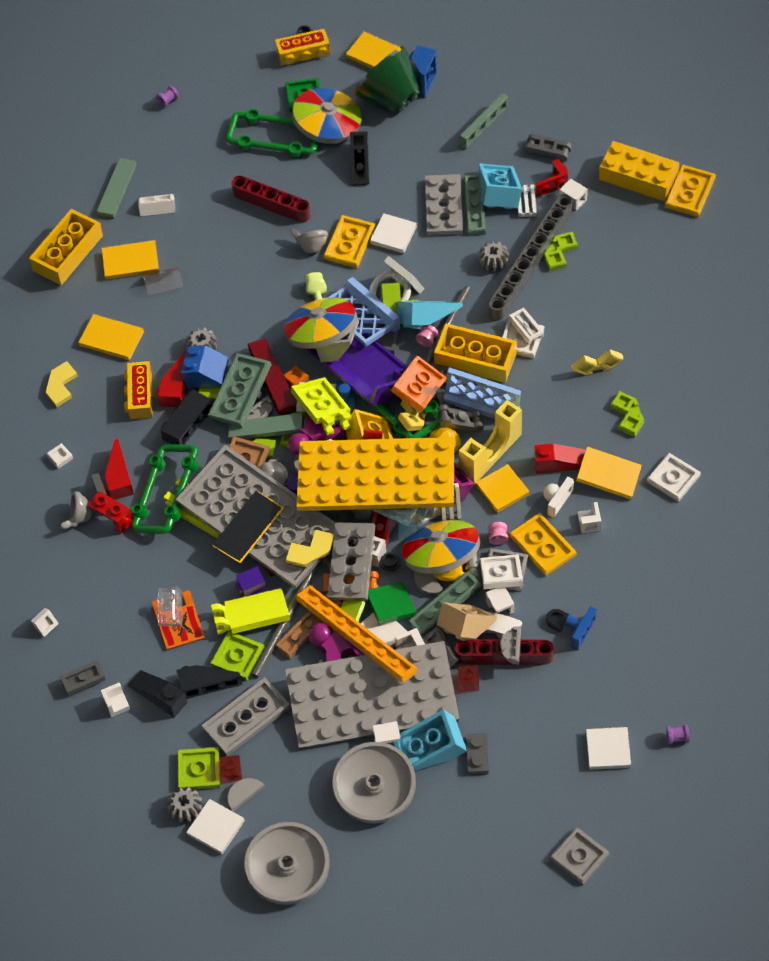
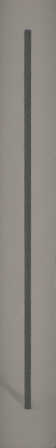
M464 286L456 302L464 303L471 290L469 286ZM460 309L450 313L424 359L429 365L434 358V352L445 324L452 325ZM401 403L399 404L396 412L394 413V416L397 419L400 413H404L405 411ZM389 423V427H390L391 434H392L393 431H394V428H393V425H392L391 423ZM341 510L335 522L343 523L349 511ZM321 561L302 581L295 595L309 586ZM295 595L288 606L290 619L299 604ZM289 621L278 624L252 672L254 677L258 678L275 648V644L279 641Z

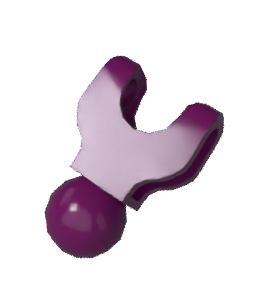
M308 416L305 419V426L300 429V433L293 434L289 438L288 450L292 455L299 457L300 441L344 440L346 430H343L340 425L336 424L332 426L334 433L327 435L322 423L316 424Z
M324 623L315 624L309 631V641L313 646L321 648V652L326 656V662L340 660L350 655L354 657L365 655L343 636L336 632L333 633L330 626Z

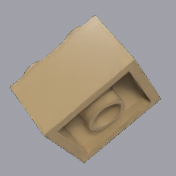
M442 602L437 625L444 628V632L455 634V638L466 641L467 638L476 639L496 621L497 617L474 605Z

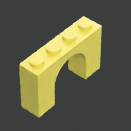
M506 400L495 412V426L487 442L482 446L470 438L459 450V467L472 480L474 485L522 435V409Z

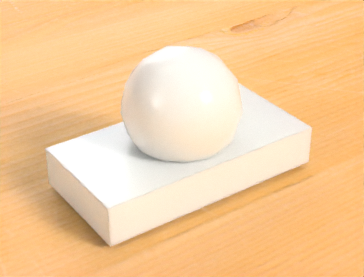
M567 477L561 487L557 484H548L544 488V498L549 502L547 515L554 518L573 492L574 480Z

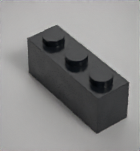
M193 389L189 394H186L179 407L173 410L168 421L162 424L160 429L162 439L169 444L185 445L208 416L212 407L211 398Z

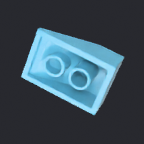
M479 163L480 193L483 205L490 208L495 206L505 209L518 208L522 187L514 167Z
M397 301V315L403 327L422 329V325H430L463 307V303L450 301Z
M444 709L400 733V741L394 742L395 747L408 757L414 771L450 761L467 752L455 717Z

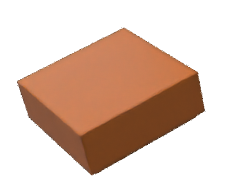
M296 365L283 375L290 386L298 385L299 382H306L309 379V375Z

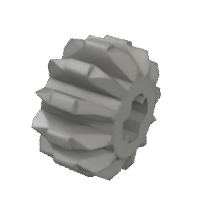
M493 240L491 244L485 242L484 247H480L478 255L481 267H486L487 271L493 269L494 272L497 268L502 270L503 266H507L509 258L506 245L501 246L500 242L494 244Z
M197 327L196 332L191 331L190 335L186 338V348L203 345L214 350L217 348V338L212 330L207 331L206 328L200 330Z
M180 787L179 793L172 791L173 798H168L167 800L169 804L167 809L171 813L172 818H178L181 823L184 819H187L190 823L192 816L197 818V812L202 810L200 805L202 804V798L198 797V792L196 790L191 792L189 787L185 791Z

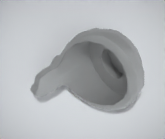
M294 228L290 230L296 243L300 244L304 252L308 254L318 253L328 238V233L325 230L309 231L301 235Z
M280 458L270 459L261 465L260 470L283 486H286L288 471Z
M80 492L72 493L70 520L60 524L62 529L76 527L79 523L88 522L91 518L93 509L89 508V501Z

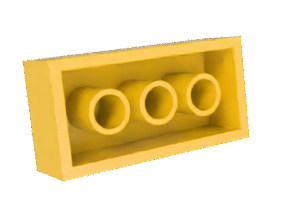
M613 141L600 165L599 180L666 201L677 178L679 162Z
M70 209L29 257L32 271L62 286L103 237L100 223Z
M446 323L434 352L435 364L467 371L471 375L506 383L517 354V341Z

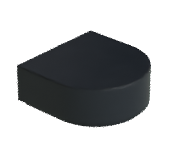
M552 609L547 613L546 623L551 629L560 633L570 614L560 609Z

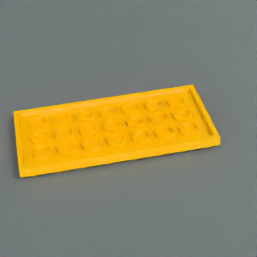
M454 437L300 441L297 511L454 507Z

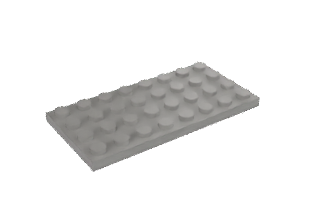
M224 445L176 498V502L220 535L255 491L262 493L284 507L248 555L296 589L321 561L322 557L307 567L286 563L291 543L310 547L315 530L334 534L336 522L319 510L297 511L296 494Z
M441 641L396 649V652L416 666L418 673L403 684L367 655L285 669L299 749L374 736L373 725L397 721L399 731H405L443 709L453 715L456 721H459L460 718L445 642Z

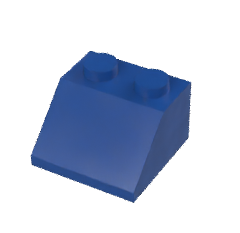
M417 45L410 54V61L419 86V93L422 97L426 98L437 75V50Z
M206 345L189 346L181 370V375L187 389L222 386L229 358Z

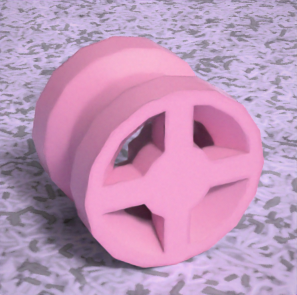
M422 325L421 332L416 336V341L422 346L431 347L434 343L433 339L438 335V331L431 325Z
M494 522L488 526V532L491 534L489 536L491 544L502 545L508 542V535L506 534L507 525L505 523Z

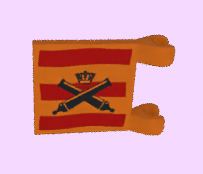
M189 590L182 593L186 605L163 612L159 599L152 601L167 650L205 639Z

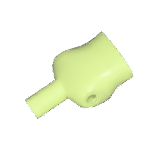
M322 273L306 274L304 277L306 294L314 295L315 300L322 299L321 294L327 292Z

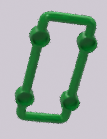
M249 109L247 112H235L231 117L226 133V141L229 144L238 145L242 151H248L251 147L289 152L293 158H299L302 154H314L319 142L312 140L310 148L302 147L299 142H293L290 145L251 140V137L248 135L233 138L238 118L246 119L251 125H255L259 121L295 125L293 118L259 114L257 109Z
M361 397V400L364 403L368 404V402ZM430 400L424 408V413L429 417H435L436 420L415 434L407 431L400 420L383 404L374 406L393 425L394 433L398 437L423 438L440 426L439 419L441 416L438 414V403L435 400Z
M166 444L159 448L157 455L150 457L149 466L151 471L139 504H135L131 508V514L134 517L131 528L134 532L166 534L172 529L173 523L180 519V505L176 502V498L185 490L191 473L198 469L199 465L196 461L198 449L196 446ZM190 452L189 456L182 459L184 472L173 503L164 509V516L167 519L165 525H139L148 516L146 505L158 472L162 471L166 466V462L163 459L165 453Z

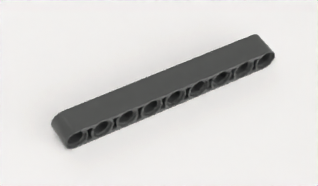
M562 194L557 197L489 301V317L492 320L500 321L505 317L543 259L544 253L551 245L552 240L559 234L571 216L573 202L571 196Z

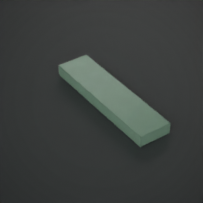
M502 93L460 135V147L467 149L508 108V95Z
M119 158L97 209V215L115 218L137 166L136 161Z
M464 175L468 235L486 234L479 175Z
M300 413L246 420L243 428L229 424L228 438L232 441L233 436L241 439H252L300 433V429L303 428L304 416Z
M467 571L408 621L414 629L417 628L421 637L437 625L442 602L462 604L482 587L481 583Z

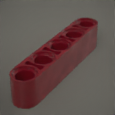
M241 175L235 176L231 181L233 195L240 200L301 223L307 222L311 217L309 202L305 199Z
M262 338L248 343L251 357L267 360L272 364L264 380V385L278 415L296 410L295 399L267 339Z
M521 639L519 665H546L552 662L554 646L551 641L545 639ZM460 640L455 645V654L459 659L457 662L462 665H517L507 661L502 653H500V640ZM461 651H467L468 653L462 654V653H460V652H461ZM481 651H487L488 653H487V654H482V653H480V652H481ZM521 651H528L529 653L522 654ZM541 651H548L549 653L543 654Z

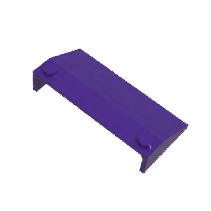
M362 333L365 339L370 337L368 333ZM355 337L339 361L321 362L371 406L387 403L397 396L390 390L408 368L378 341H374L365 347ZM316 348L306 349L320 361Z

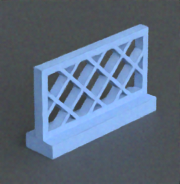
M353 277L347 280L345 287L328 297L341 298L345 293H349L351 298L342 299H346L352 304L363 305V308H355L356 313H361L362 317L357 318L361 324L360 328L357 327L354 337L365 347L392 330L395 333L400 329L399 316ZM365 314H373L375 317H374V318H364V315H365ZM363 323L374 324L373 328H363ZM376 324H385L386 327L376 328ZM362 333H372V336L365 339Z
M449 367L446 393L443 401L455 404V406L469 411H480L481 415L495 419V412L506 400L520 408L521 391Z

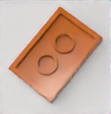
M416 356L390 391L421 413L447 377L419 356Z

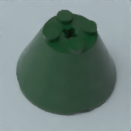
M401 46L402 50L399 52L395 49L380 61L366 75L367 79L362 84L359 83L356 86L353 94L397 114L405 109L408 101L412 103L418 97L419 86L405 46Z

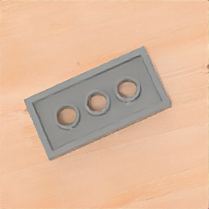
M425 175L427 236L463 235L461 175ZM441 189H446V190H448V191L445 192V193L439 192V190H441ZM447 203L448 206L442 207L440 204ZM442 217L449 218L447 221L440 220Z
M374 523L335 524L327 596L329 600L368 601L375 535ZM358 539V544L355 547H350V540ZM355 557L356 563L352 566L347 565V560ZM348 576H354V581L351 584H345V579Z
M264 677L201 726L228 757L289 710L291 706ZM260 701L268 703L264 708H259L256 705ZM244 713H250L252 715V717L249 720L241 719V716ZM228 725L236 727L231 733L225 731Z

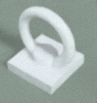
M388 256L384 262L392 271L378 275L373 280L369 289L376 296L380 283L392 278L404 288L401 301L409 300L411 287L419 294L424 290V287L410 272Z

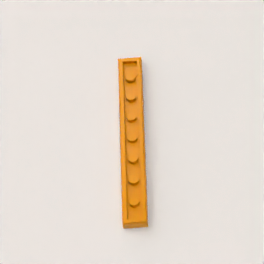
M311 585L295 595L296 600L402 684L418 673L416 666Z

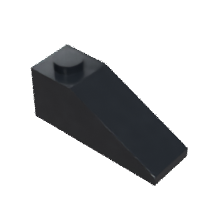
M367 131L350 132L352 185L369 184Z
M188 665L176 670L181 690L185 692L186 699L242 685L240 672L199 665Z
M140 670L128 684L134 691L174 718L187 704L185 692L172 683Z

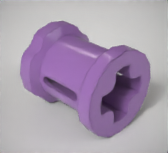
M172 85L168 86V89L164 92L156 94L157 100L163 107L168 106V103L173 99L179 98L177 90Z
M684 724L683 727H666L669 745L680 741L690 743L687 724Z

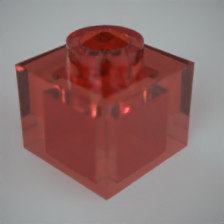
M478 665L458 666L459 692L479 691Z
M239 755L219 758L222 783L243 779Z

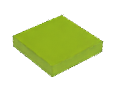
M228 631L211 662V667L240 672L241 679L247 681L265 646Z
M219 747L178 750V787H181L183 791L188 787L191 790L220 788Z

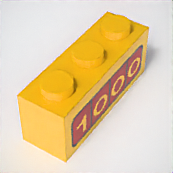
M325 29L275 40L281 66L330 55V45Z
M150 362L127 363V370L124 371V379L127 382V386H124L125 397H128V401L124 402L125 413H129L130 420L153 418L152 371Z

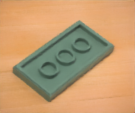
M236 353L208 414L209 419L243 428L272 365L271 362Z

